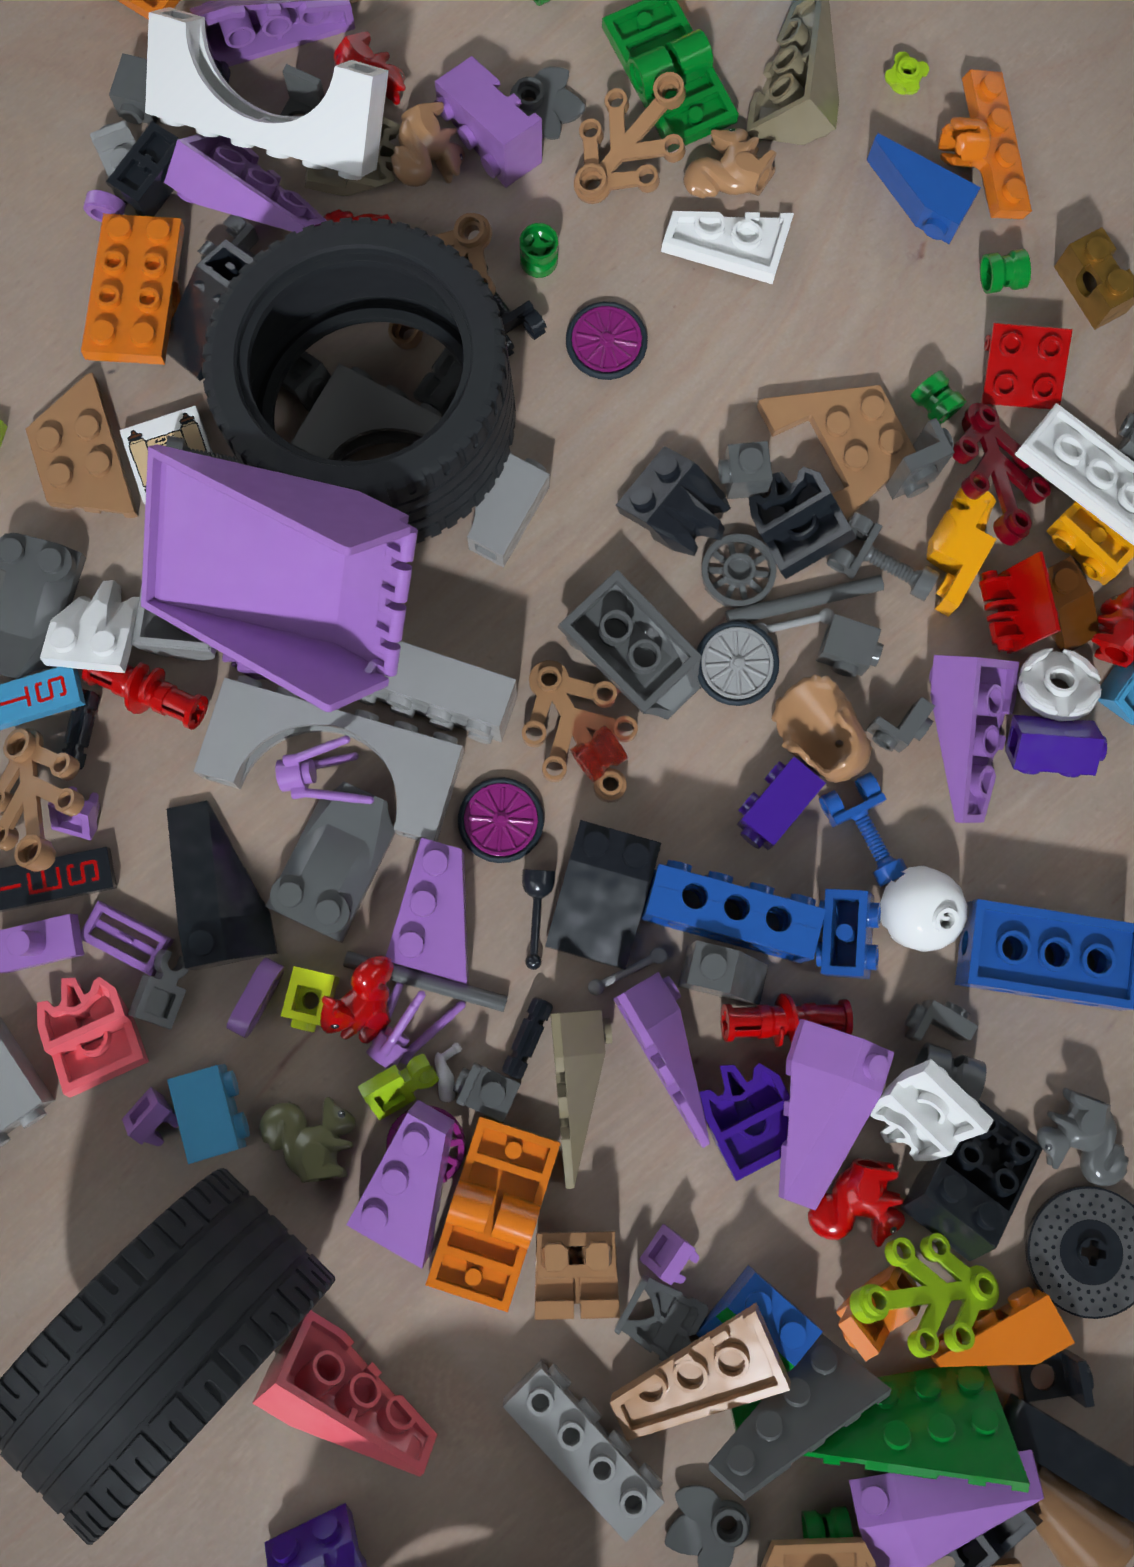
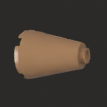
M1037 1465L1045 1498L1031 1506L1043 1520L1035 1529L1062 1567H1125L1134 1555V1523L1044 1466Z

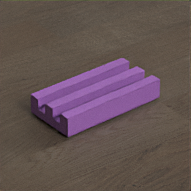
M102 901L96 903L81 930L83 941L149 976H155L157 972L154 967V959L160 949L167 950L168 946L171 947L174 941L173 938ZM102 913L158 941L156 949L100 920L99 918ZM94 927L151 956L150 960L146 963L92 935Z

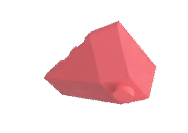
M310 1310L293 1329L270 1364L253 1404L291 1427L420 1477L423 1475L437 1433L403 1395H395L379 1378L382 1372L373 1362L368 1365L351 1346L354 1341L344 1330Z

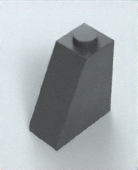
M696 940L687 946L678 987L752 1005H759L769 965L739 950Z

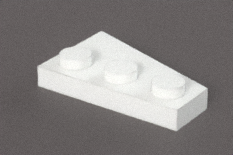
M673 211L662 243L661 252L773 284L794 213H780L779 218H761L760 212H745L744 217H724L720 212Z

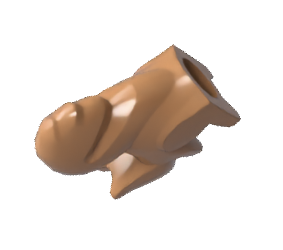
M443 102L417 104L405 111L401 116L402 123L398 135L400 146L394 147L391 162L394 174L407 186H423L430 180L433 169L431 161H435L446 183L452 182L453 174L456 176L460 174V165L464 161L465 152L462 146L450 142V138L457 133L456 128H440L437 117L444 110Z
M745 129L712 130L711 136L713 141L711 146L720 152L723 157L720 161L709 157H702L692 161L683 177V183L687 191L691 195L702 199L715 197L719 191L729 195L750 193L759 196L775 173L776 168L772 166L776 152L770 150L761 158L756 156L759 148L756 147L759 138L753 137L748 140V133Z

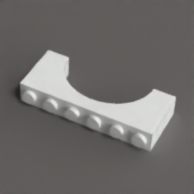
M167 7L149 12L145 113L160 117V122L168 126L180 127L187 125L196 128L195 132L202 136H224L230 138L231 143L238 147L252 148L257 146L266 149V154L275 158L285 159L294 157L302 160V164L308 168L325 169L327 167L337 170L338 175L342 178L360 180L363 176L377 169L389 70L354 60L341 63L334 67L333 78L326 95L311 112L302 116L272 114L247 102L223 78L216 67L208 47L205 17Z

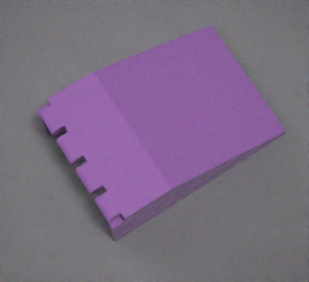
M158 444L148 446L141 607L321 710L332 712L387 687L389 683V678L387 677L397 675L401 646L396 642H400L403 636L407 607L402 603L408 601L412 566L406 562L414 560L418 530L408 524L409 515L357 490Z

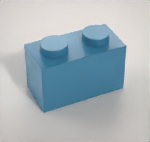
M226 1064L211 1066L167 1079L188 1164L247 1146L245 1138L250 1136L248 1121L244 1112L238 1113L234 1096L239 1095L238 1082L233 1070L227 1071Z

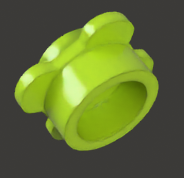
M899 52L894 57L895 63L892 69H888L885 73V81L898 94H916L919 91V82L922 77H926L929 73V66L924 61L918 62L915 58L910 57L907 52Z

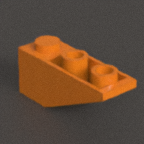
M1025 1287L1012 1293L1007 1298L1009 1303L994 1311L991 1308L978 1313L972 1327L975 1335V1342L972 1348L961 1352H953L946 1346L943 1337L944 1333L937 1336L939 1339L938 1351L928 1357L939 1367L1034 1365L1071 1346L1075 1341L1050 1296L1036 1288L1031 1290L1030 1287ZM956 1331V1337L962 1344L961 1334Z

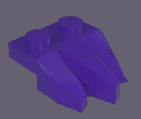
M760 1063L754 1067L752 1080L748 1082L735 1065H722L720 1070L725 1088L724 1093L717 1096L711 1090L699 1092L710 1133L735 1181L780 1159L781 1146L788 1136L789 1117L784 1116L783 1111L784 1101L790 1100V1095L779 1074Z
M346 1503L264 1542L267 1567H367L366 1559L359 1550L353 1514Z

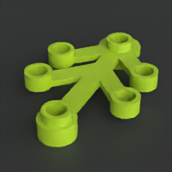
M940 1233L924 1237L920 1242V1251L927 1261L937 1262L957 1280L956 1282L946 1283L915 1256L913 1244L907 1238L899 1237L889 1241L884 1249L887 1261L892 1266L902 1268L922 1286L886 1291L876 1284H867L859 1287L850 1296V1309L854 1317L864 1324H871L884 1319L888 1315L889 1310L928 1305L917 1329L909 1334L907 1340L911 1353L918 1358H924L934 1355L938 1351L939 1339L936 1333L951 1301L961 1300L962 1304L954 1324L947 1326L944 1330V1342L953 1352H961L972 1348L975 1342L972 1327L979 1311L991 1309L999 1299V1286L994 1275L983 1266H966L950 1252L949 1241ZM932 1242L936 1244L938 1254L933 1250ZM897 1246L903 1252V1259L897 1253ZM872 1297L875 1300L876 1307L872 1303ZM956 1331L961 1334L962 1344L956 1337ZM920 1336L926 1341V1350L920 1343Z

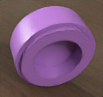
M101 190L88 191L83 206L86 214L99 222H102L103 213L124 215L126 208L125 203L119 197Z

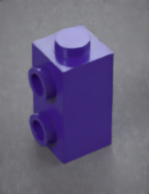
M1013 715L1005 752L1013 769L1025 774L1034 775L1040 772H1052L1071 778L1079 777L1080 775L1096 776L1099 761H1103L1107 754V739L1102 735L1095 721L1092 720L1057 721L1039 716Z
M793 757L787 765L779 761L764 778L770 785L762 795L759 796L753 792L738 809L744 815L737 823L743 829L740 835L757 849H760L762 846L767 850L771 849L826 784L825 781L796 757Z

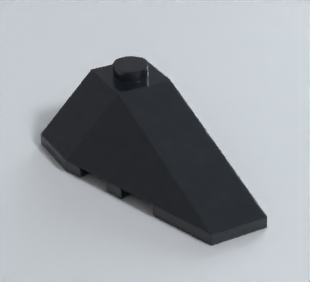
M209 801L167 808L177 924L185 969L197 971L278 954L271 913L265 907V902L260 897L252 882V878L235 852Z

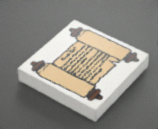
M196 406L119 430L144 504H146L148 446L156 444L166 446L168 436L184 438L186 445L191 450L193 448L195 451L198 449L199 452L203 450V452L207 451V453L211 452L212 454Z

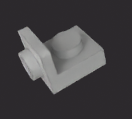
M126 121L104 125L100 130L90 134L109 178L136 143Z

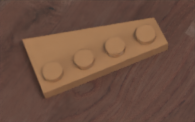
M754 1303L613 1392L610 1404L626 1440L629 1441L789 1391L791 1381L757 1303Z

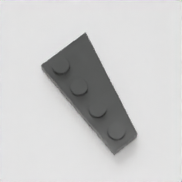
M821 1334L798 1364L787 1372L791 1381L790 1390L762 1399L709 1462V1470L745 1501L791 1468V1464L808 1451L810 1453L825 1443L826 1438L843 1426L847 1427L860 1418L861 1413L875 1403L879 1404L888 1398L891 1388Z

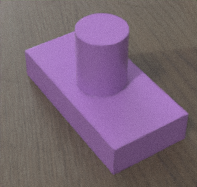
M66 914L0 930V973H11L84 955L78 914Z

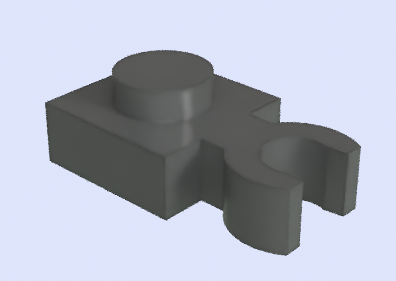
M160 949L154 959V967L157 971L155 977L143 974L127 1015L171 1030L187 990L176 985L178 979L184 977L189 969H185L184 960L181 956L177 961V965L170 969L168 961L172 952Z

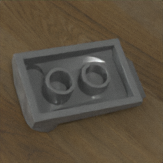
M5 533L0 537V675L20 679L37 670L52 669V666H46L42 662L40 655L50 621L73 602L86 561V557L81 552L55 542L19 533Z
M618 570L608 577L558 625V628L566 636L570 645L580 650L643 714L656 715L668 720L701 688L698 674L702 656Z
M343 782L333 791L372 796L374 802L372 804L320 799L280 878L272 885L270 898L265 906L343 943L396 833L390 820L388 802L347 782Z

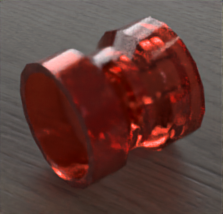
M602 726L595 731L593 738L587 743L580 742L570 749L580 768L593 783L604 776L607 768L612 765L619 766L628 759L624 748L606 726Z

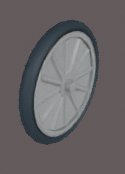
M742 621L722 623L711 629L703 637L697 648V652L702 656L698 674L699 683L705 692L718 702L732 706L752 704L763 698L776 682L780 662L777 648L768 634L756 625Z

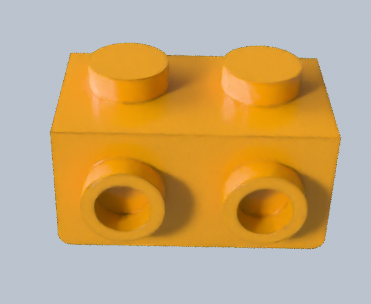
M1076 501L1046 530L1059 550L1073 556L1081 564L1083 572L1089 578L1099 581L1103 586L1115 578L1123 570L1122 568L1134 557V545Z

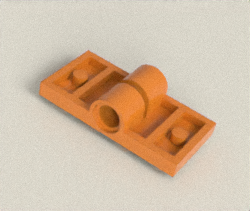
M103 213L81 353L85 360L165 365L171 320L181 300L180 285L177 278L185 230L182 218Z
M483 1116L479 1117L425 1284L426 1286L508 1312L527 1249L536 1227L542 1201L561 1144L560 1141Z

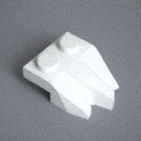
M114 580L103 581L92 600L86 596L78 597L52 618L40 659L46 666L125 673L132 649L139 597H131L121 602V586Z
M932 1059L903 1071L883 1090L881 1097L870 1114L874 1119L887 1123L880 1132L885 1143L908 1144L912 1148L909 1154L914 1161H935L950 1156L959 1142L987 1133L993 1122V1119L980 1107L979 1103L969 1096L949 1077L946 1070L938 1066Z

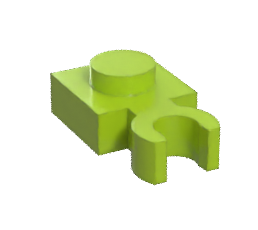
M420 1054L412 1058L403 1070L399 1071L397 1066L393 1065L362 1083L358 1088L363 1099L380 1121L416 1100L415 1090L432 1087L439 1081L434 1067L430 1066L426 1055Z

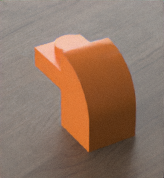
M892 1265L862 1285L876 1284L886 1291L918 1287L908 1273L902 1268ZM849 1296L836 1313L841 1318L838 1326L842 1330L844 1339L849 1346L859 1352L865 1361H868L880 1353L889 1333L915 1318L921 1306L889 1310L888 1315L884 1319L871 1324H864L858 1321L852 1314ZM872 1297V1303L876 1307L875 1300Z

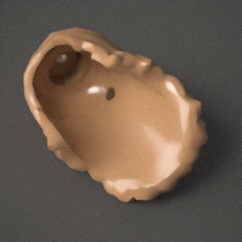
M814 674L811 677H804L797 684L792 685L783 697H779L776 700V709L771 719L777 723V731L780 737L783 738L782 747L790 753L801 757L828 782L838 783L850 780L866 769L871 756V740L867 738L851 702L847 700L846 695L839 689L837 683L832 681L830 676L827 675L821 678L820 675ZM841 740L843 744L838 745L836 741Z

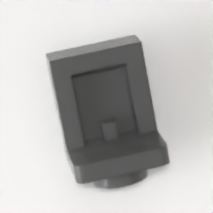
M921 697L911 706L897 728L878 716L870 723L866 730L873 735L872 740L878 746L887 751L896 750L900 753L909 746L913 738L920 741L929 730L933 720L928 718L935 705Z
M925 1000L921 1005L916 1003L909 1012L905 1021V1025L909 1027L905 1037L911 1041H921L928 1027L932 1024L958 1040L971 1041L978 1025L967 1019L970 1015L968 1011L954 1003L947 1001L944 1006L935 1000Z

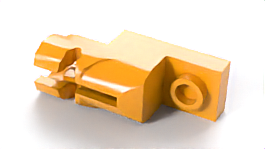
M959 488L951 502V509H948L943 515L928 542L927 561L947 573L935 593L941 597L935 610L947 617L959 607L996 541V538L985 533L991 511L996 504L995 497L989 491L979 499L974 500L967 497L962 488Z

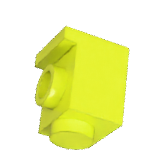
M293 966L281 1017L292 1019L290 1024L292 1028L315 1033L316 1026L320 1025L323 1007L322 998L324 996L334 998L340 977ZM309 993H315L319 998V1003L314 1009L307 1008L304 1002L305 997Z

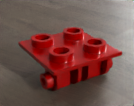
M993 323L992 334L986 336L984 350L989 351L981 403L1052 409L1056 403L1060 405L1073 329Z
M1043 551L1037 552L999 574L997 570H990L981 574L982 581L979 582V587L981 588L983 601H993L985 604L984 610H998V613L986 617L987 622L991 623L989 628L992 645L997 646L998 652L1007 651V654H1012L1061 631Z

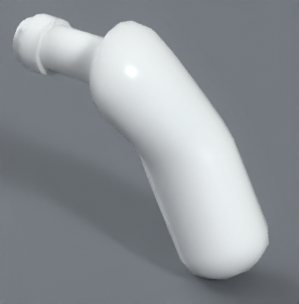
M454 1043L452 1047L442 1054L437 1052L434 1058L436 1073L439 1078V1098L443 1102H451L456 1096L455 1091H453L455 1086L454 1075L446 1061L456 1053L461 1052L462 1048L458 1043Z

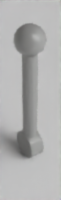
M824 608L819 614L771 625H766L762 622H758L755 625L768 634L820 621L824 624H829L834 613L831 609Z
M660 947L654 948L650 952V956L626 967L625 970L622 969L602 980L594 979L590 981L588 990L592 995H600L605 987L652 963H664L667 959V952Z

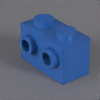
M825 889V900H820L819 903L820 908L826 909L822 924L823 941H818L816 949V964L818 967H821V974L828 977L870 979L871 970L878 969L879 947L878 945H872L873 928L880 927L881 904L874 903L875 896L869 891Z

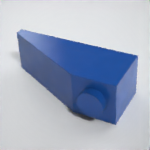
M879 133L873 141L867 158V162L914 225L923 230L930 238L942 240L950 244L981 187Z

